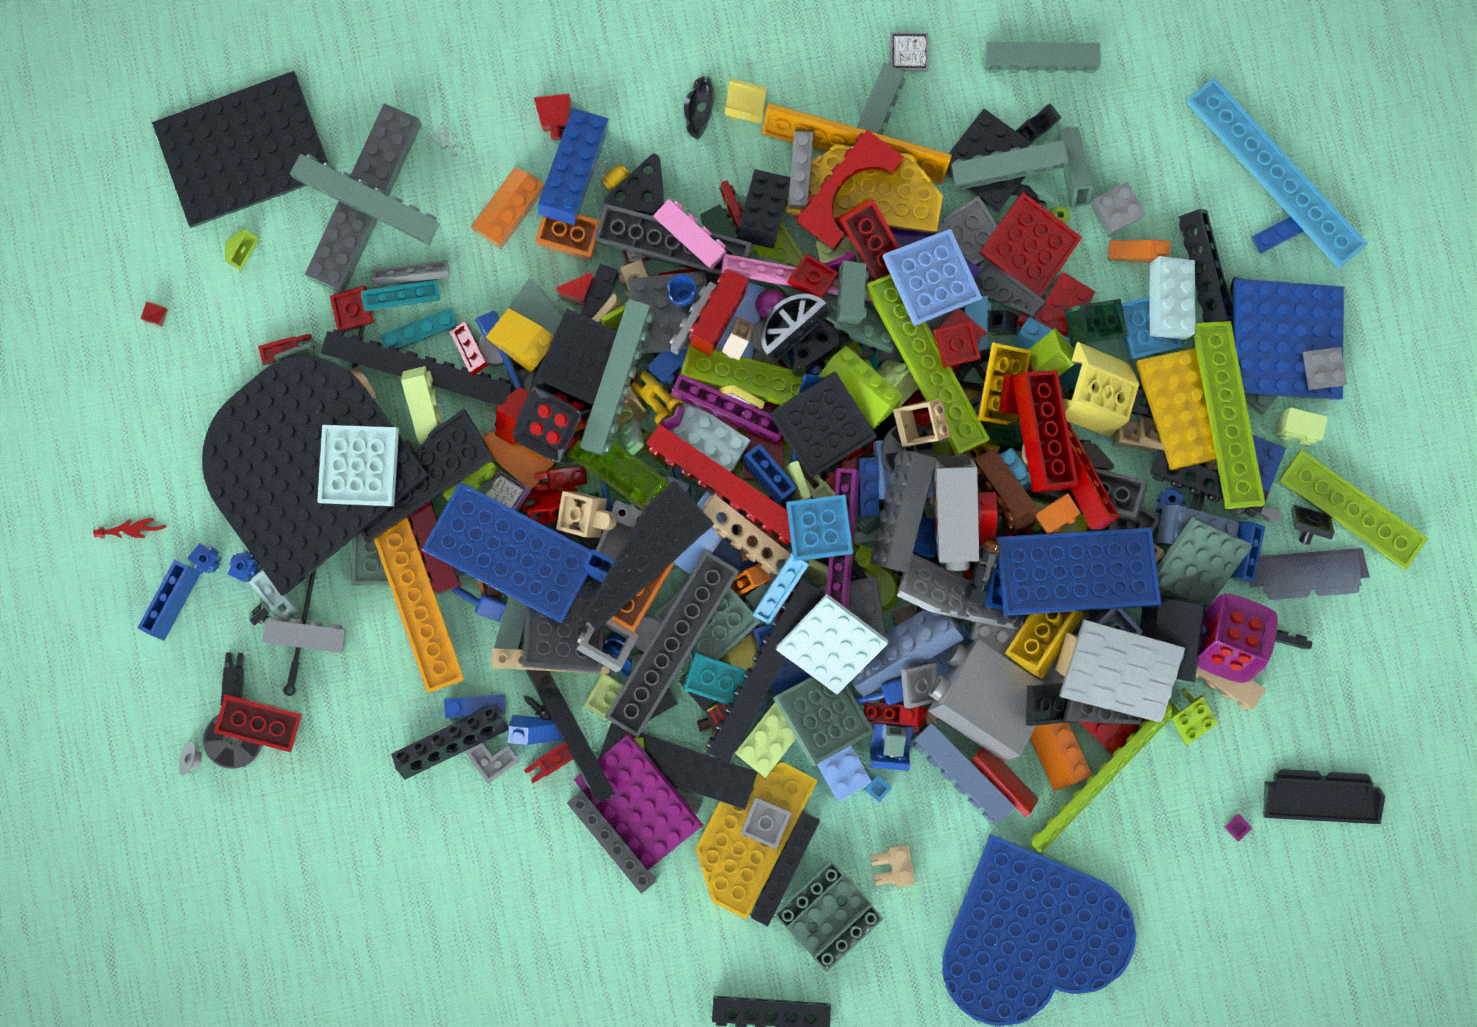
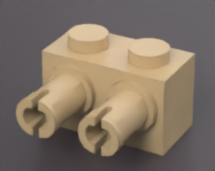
M908 844L890 846L887 852L870 854L871 860L877 859L876 861H871L872 867L884 864L891 865L890 872L873 874L874 880H876L874 881L875 887L891 883L895 887L915 884Z

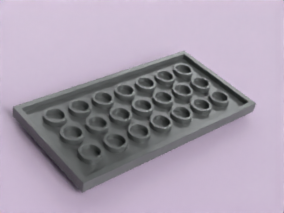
M533 515L532 519H538L541 516ZM557 522L542 524L591 551L592 549L596 551L600 538L583 537L557 530ZM588 573L562 623L526 606L522 667L601 673V663L576 649L579 645L577 640L582 632L585 633L588 629L585 626L587 620L584 618V614L602 582L592 578ZM604 625L598 631L594 630L588 641L589 645L600 651L603 649Z

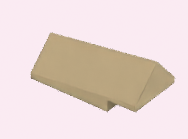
M1140 415L1138 421L1129 419L1114 434L1112 443L1114 446L1158 453L1159 450L1164 452L1153 418Z

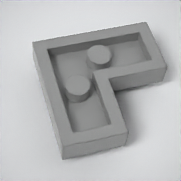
M484 743L472 747L465 752L488 784L520 761L509 745L494 756H492Z

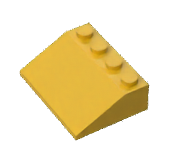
M992 343L978 420L1011 426L1018 425L1019 414L999 412L1004 374L1020 375L1028 372L1031 350Z

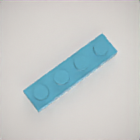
M791 553L754 609L752 615L770 624L808 567L809 561H794L793 553Z

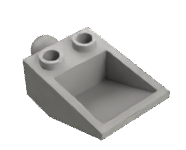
M641 491L631 493V505L617 500L614 501L610 512L616 515L617 523L613 529L602 531L596 548L597 552L614 560L616 559L637 522L636 519L642 514V510L637 509L645 501V496ZM620 509L625 510L623 517H620L618 514Z

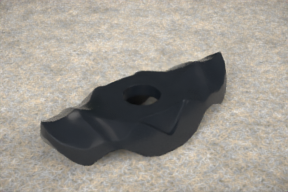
M710 76L697 78L692 91L687 94L684 102V114L687 120L686 129L697 140L701 138L712 116L714 88ZM705 102V110L699 112L697 110L698 104Z

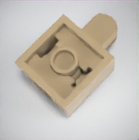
M563 491L556 529L583 537L601 538L602 529H613L616 526L617 518L614 513L605 510L607 499L580 492Z

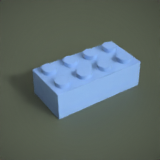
M852 746L817 764L838 802L872 783Z

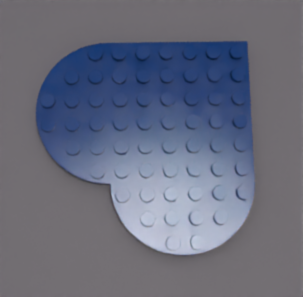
M990 834L944 947L942 974L947 991L957 1006L971 1018L988 1025L1004 1026L1019 1024L1031 1019L1032 1016L1048 1004L1055 990L1070 994L1101 990L1120 977L1133 956L1136 932L1132 912L1121 895L1107 883Z

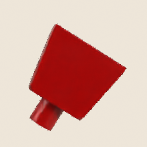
M570 93L534 97L543 131H550L552 140H560L562 138V129H565L571 113Z

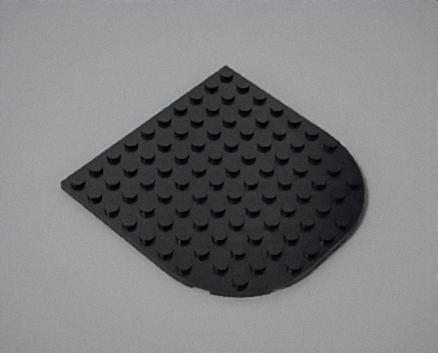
M298 356L276 362L264 369L222 405L211 421L202 451L203 475L211 498L249 552L254 555V559L281 596H285L392 507L317 503L322 425L394 426L354 374L333 361L313 356ZM400 434L398 435L394 504L430 475Z

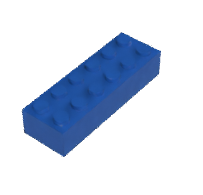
M572 108L538 202V215L575 226L608 132L609 118Z

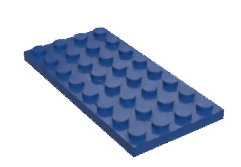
M459 482L422 548V551L559 623L563 622L588 575L583 566L591 553V550L462 482Z
M1152 528L996 538V548L1000 553L998 566L1004 616L1161 605Z

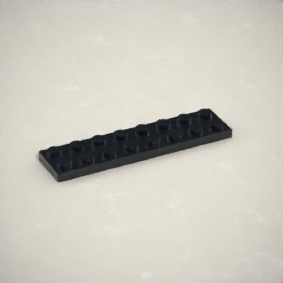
M611 723L600 757L626 737L629 732ZM643 733L640 734L638 738H644V751L671 785L746 810L758 772L732 763L728 764L720 759Z

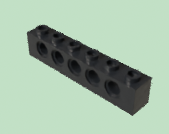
M1198 209L1179 216V227L1184 235V246L1189 255L1188 260H1195V286L1198 291V302L1203 310V321L1209 323L1233 320V309L1208 210ZM1195 228L1198 229V233L1196 236L1194 234ZM1200 246H1202L1201 254L1199 253ZM1205 264L1207 265L1206 272H1204L1203 270ZM1209 283H1211V285H1212V288H1211L1210 291H1209V289H1208V284H1209ZM1214 301H1216V308H1215V309L1213 308V302H1214Z
M1158 451L1150 470V475H1153V479L1160 482L1164 480L1169 481L1171 486L1179 489L1185 487L1189 489L1191 494L1200 496V494L1206 495L1208 500L1215 503L1219 501L1224 502L1218 472L1195 464L1178 468L1175 475H1169L1166 472L1169 464L1165 452ZM1191 473L1195 476V481L1187 482L1184 476ZM1210 480L1213 482L1214 487L1206 489L1203 486V482ZM1263 490L1264 499L1266 502L1269 492ZM1264 505L1240 509L1245 510V514L1255 517L1256 515L1260 516Z
M496 703L392 753V759L396 770L406 780L508 731L509 725L505 714Z
M804 811L801 812L750 918L767 927L769 926L815 833L820 819Z
M713 996L712 1022H716V1026H727V1023L735 1024V1027H747V1025H755V1027H830V1003ZM734 1007L738 1013L736 1016L730 1017L726 1013L727 1009ZM755 1009L757 1011L756 1017H747V1010ZM768 1010H774L777 1013L774 1019H768L765 1016ZM789 1011L796 1013V1018L792 1021L785 1018L786 1013ZM809 1012L816 1015L815 1020L812 1022L805 1020V1015Z

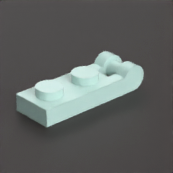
M263 570L249 581L277 617L284 618V622L289 619L291 614L299 611L298 606L287 595H280ZM283 604L287 608L284 611L280 608Z

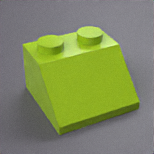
M1056 328L1028 349L1031 350L1030 362L1033 372L1057 370L1058 376H1060L1075 364L1072 361L1075 350Z

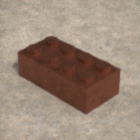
M993 448L975 458L977 487L980 486L983 493L996 492L997 515H1001L1005 520L1006 528L1009 531L1012 530L1016 536L1034 526L1036 523L1037 506L996 450Z

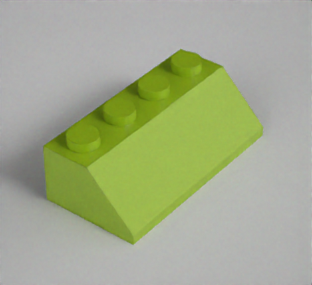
M847 346L836 353L818 375L824 378L836 371L872 430L893 413V409L899 407L903 397L899 391Z

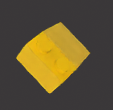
M508 308L485 338L532 373L546 355L554 335L537 323Z

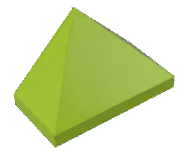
M246 229L240 230L225 241L224 261L241 271L260 238Z

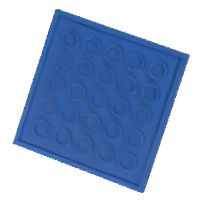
M1235 279L1233 335L1244 393L1250 395L1342 400L1343 386L1308 390L1303 352L1341 347L1343 355L1344 286Z

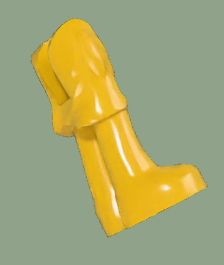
M643 370L639 376L646 385L643 386L636 380L631 385L636 395L640 398L642 397L657 413L654 421L658 426L659 424L661 425L665 418L673 415L676 406L682 407L684 402L671 397L662 388L664 385L658 382L648 371ZM657 395L665 402L667 408L656 399Z

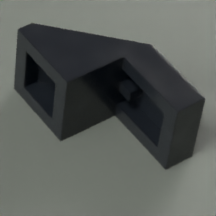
M1050 103L1037 115L1026 120L1016 131L1033 142L1052 128L1062 117Z

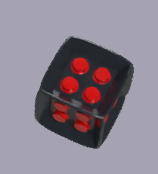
M545 383L537 384L529 393L514 426L513 438L530 450L559 463L576 461L585 451L580 448V444L593 405Z

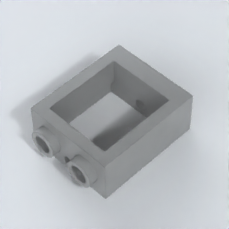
M612 619L605 623L604 626L626 638L616 659L588 644L595 629L587 621L585 626L588 629L585 633L582 632L577 640L579 645L576 650L618 672L622 669L639 635Z

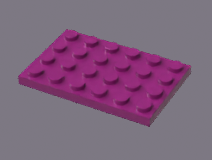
M630 733L597 760L615 792L613 797L597 804L582 775L580 774L574 779L580 789L592 800L593 805L601 811L607 822L615 828L621 839H624L629 845L630 850L638 856L646 869H650L704 825Z

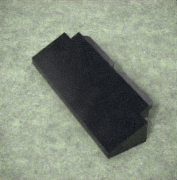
M1280 769L1277 773H1274V782L1264 781V818L1381 824L1385 795L1380 787H1373V782L1368 774L1329 772L1327 776H1321L1319 771Z

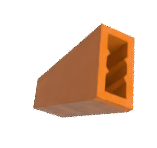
M493 432L482 436L495 457L494 460L522 485L529 488L530 492L535 490L536 484L544 480L534 478V474L547 471V469H552L557 465L555 461L547 459L516 443L513 446L495 436Z

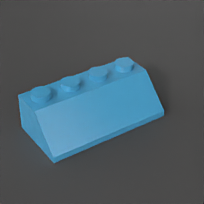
M1028 317L1012 347L1028 350L1051 332L1052 329ZM1064 337V338L1066 339V341H1067V342L1072 346V348L1075 350V347H1076V344H1077V343H1075V342H1073L1072 340H1070V339ZM1075 363L1059 376L1060 384L1075 391L1082 365Z

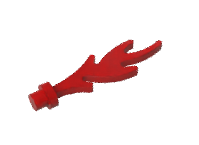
M147 518L129 526L132 522L129 519L125 523L105 530L104 527H99V529L93 530L94 537H100V539L105 538V535H114L122 538L119 534L122 531L134 538H145L146 536L140 534V531H157L166 528V525L148 527L146 524L154 521V519Z

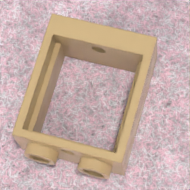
M941 398L893 409L902 447L939 441L950 437ZM928 407L934 435L919 437L912 410Z

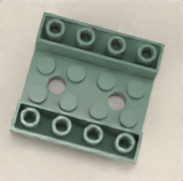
M832 861L774 913L775 917L797 938L825 972H828L884 919ZM839 895L846 896L847 900L844 905L836 903V898ZM810 922H816L818 928L816 931L810 932L807 929V925Z

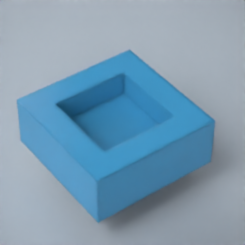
M876 775L871 781L872 783L864 790L878 802H881L892 787Z

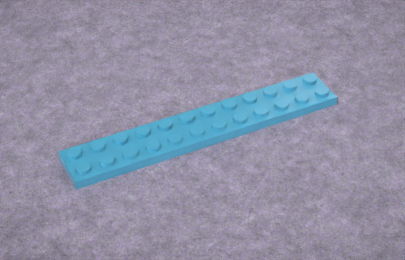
M1215 77L1187 99L1186 103L1338 269L1368 244Z

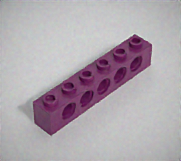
M679 374L670 394L671 397L773 443H777L782 433L769 413Z

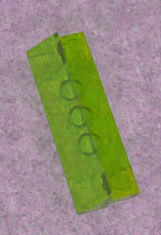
M579 440L567 455L642 510L670 485L666 478L613 440H611L613 442L611 451L607 452L606 456L580 448L581 441Z

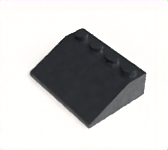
M1160 594V606L1142 607L1140 629L1143 632L1140 635L1184 647V656L1176 679L1195 682L1206 605Z

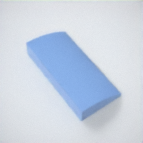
M748 283L747 293L715 350L722 351L737 316L754 325L760 321L761 315L757 312L755 302L758 295L766 290V287ZM751 337L741 357L753 358L755 347Z
M707 491L697 504L700 509L709 496L712 495ZM718 513L716 516L719 523L723 522V515L721 513ZM711 527L673 563L689 574H692L705 551L709 550L713 553L723 538L715 533V528Z

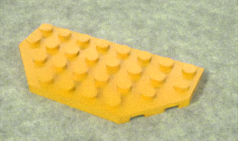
M835 144L829 148V151L812 161L809 199L813 194H818L821 190L822 182L832 176V170L835 165L842 163L845 159L843 157L844 154L853 146ZM900 153L904 156L905 161L893 176L880 170H868L858 173L846 181L835 199L834 219L838 221L837 216L867 198H872L889 228L937 234L943 195L936 189L930 178L919 167L911 154ZM788 195L786 214L798 215L802 209L807 208L789 207Z
M781 762L773 767L766 778L757 773L746 810L719 801L695 848L713 903L747 920L818 781L817 779L785 762ZM755 797L791 812L777 849L740 834Z

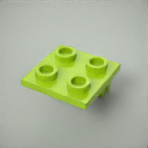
M1182 688L1181 691L1184 697L1191 704L1181 711L1170 699L1168 705L1174 713L1170 718L1185 745H1188L1218 723L1204 696L1200 695L1195 699L1185 688Z

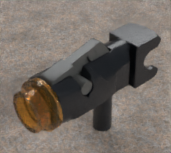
M986 540L982 544L979 551V561H976L975 565L970 569L972 573L971 581L973 583H968L964 595L969 597L968 601L984 604L987 595L985 589L989 586L1001 552V545L999 543Z

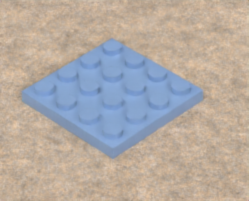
M951 229L890 251L882 256L913 326L982 299Z

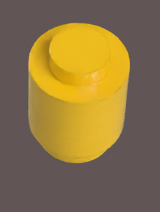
M622 164L614 166L602 177L604 180L602 184L608 191L614 190L630 173Z

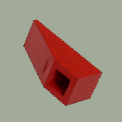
M866 702L864 703V715L868 722L926 727L927 707L918 706L909 709L904 708V705Z

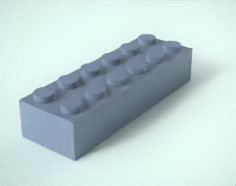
M924 609L888 630L886 635H883L888 640V644L852 679V683L860 694L865 697L881 688L882 683L900 677L901 669L920 665L962 641L964 637L955 618L932 613Z
M927 723L926 727H923L912 738L915 742L913 746L920 753L925 752L928 755L926 759L934 767L939 766L942 769L940 773L947 780H953L956 783L954 787L961 794H967L970 797L968 801L975 808H981L984 811L982 815L989 822L999 824L1015 808L932 723Z

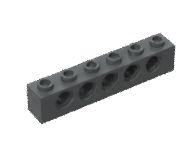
M583 790L567 802L573 812L641 894L657 881L652 872L644 867L638 856L630 850L629 845L624 839H621L615 828L607 822L604 815L593 805L592 800Z

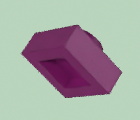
M1236 814L1224 826L1238 842L1252 829L1240 814Z

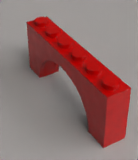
M869 130L859 134L855 140V146L846 151L843 156L845 159L842 163L835 165L832 170V176L822 182L821 190L818 194L812 195L808 201V207L802 209L796 217L798 219L796 222L801 228L833 252H835L846 237L834 219V203L841 187L851 177L863 171L880 170L893 176L905 161L904 156Z

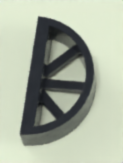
M797 294L782 300L769 312L762 325L761 344L765 353L776 363L831 315L833 310L824 300L811 294ZM806 307H812L806 312ZM799 309L797 321L794 322L789 314ZM783 319L790 325L789 328L777 327ZM780 335L773 341L774 336Z
M991 349L979 351L981 359L960 364L955 373L962 388L981 391L980 394L969 400L972 406L978 403L977 416H979L986 373L980 364L989 361ZM975 368L984 383L978 384L963 380L968 372Z

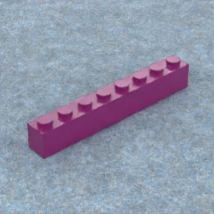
M837 468L835 496H846L852 549L854 550L860 471ZM853 554L829 557L826 594L846 609H849Z

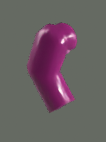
M676 406L674 414L665 418L661 425L668 430L680 426L685 408Z

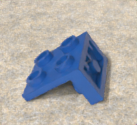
M874 722V733H872L870 748V768L909 771V751L913 727L910 725ZM886 725L905 727L906 740L903 757L884 755L883 741Z

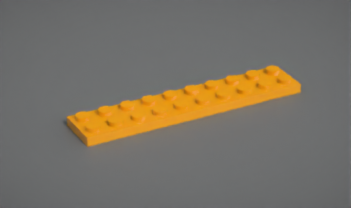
M768 103L761 134L793 143L794 131L813 132V149L827 152L835 144L854 147L856 138L861 132L865 133L866 130ZM873 133L897 152L911 154L919 167L930 178L931 182L943 184L951 154Z
M406 518L374 541L427 693L465 679L437 598L432 590L429 575L425 570L422 555H420L416 538L412 533L410 521Z

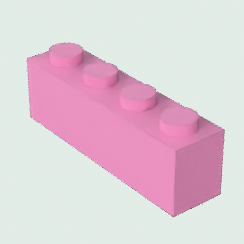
M668 199L653 217L709 269L713 270L723 259L724 254H727L724 250L726 246L719 239L714 241L710 237L712 233L705 226L700 228L696 224L698 220L690 213L686 215L682 211L684 207L676 200L672 202Z

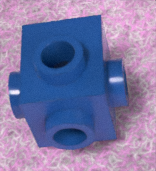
M1167 487L1165 492H1160L1156 500L1159 504L1155 512L1162 514L1163 505H1179L1184 507L1185 502L1182 501L1184 495L1176 488L1170 489Z
M199 543L187 559L195 564L193 568L198 572L210 574L219 568L221 564L219 562L222 558L218 556L219 551L214 547H207Z
M248 551L233 555L229 563L231 567L227 575L243 582L251 581L252 577L259 570L254 555Z

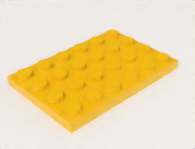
M1196 348L1138 360L1136 366L1170 470L1216 460Z

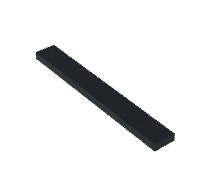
M525 670L596 803L598 804L615 795L613 788L550 672Z

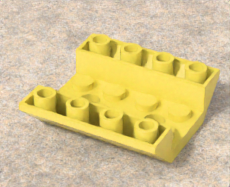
M1077 342L1072 361L1082 365L1072 400L1063 399L1066 420L1077 426L1110 437L1129 421L1139 383L1131 364Z

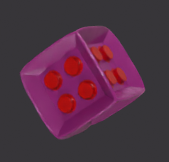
M1233 594L1219 596L1206 609L1203 623L1207 627V632L1203 633V638L1201 639L1197 667L1234 682L1246 683L1255 678L1269 662L1275 644L1278 616L1272 609L1249 599Z

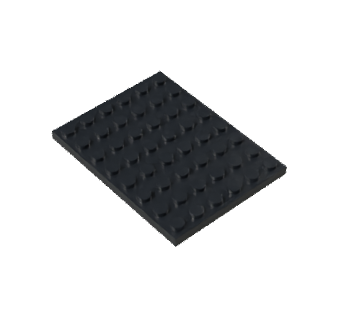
M295 71L152 122L190 228L308 186L290 175L300 154L304 156L310 154L317 158V162L324 164V162L328 163Z

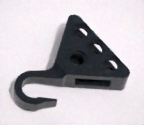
M651 154L605 197V204L642 214L654 215L664 205L662 169L659 155ZM647 166H651L654 169L650 175L643 173L644 168ZM633 179L640 181L639 186L636 188L629 186L630 181ZM624 192L626 194L623 201L616 200L617 193ZM650 193L653 195L651 201L645 202L642 200L643 195Z
M799 309L793 312L792 320L794 322L797 321ZM824 320L803 338L805 341H800L792 348V374L796 377L802 376L838 353L854 340L849 337L850 334H841ZM871 347L861 353L859 357L862 360L870 359L876 354L877 349Z

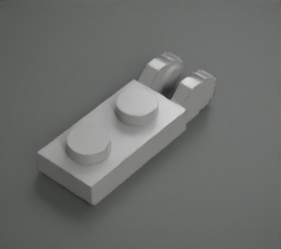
M1263 507L1260 516H1249V518L1260 519L1263 517L1267 522H1275L1281 519L1282 514L1280 510ZM1237 508V510L1225 509L1230 511V514L1242 516V513L1245 511Z

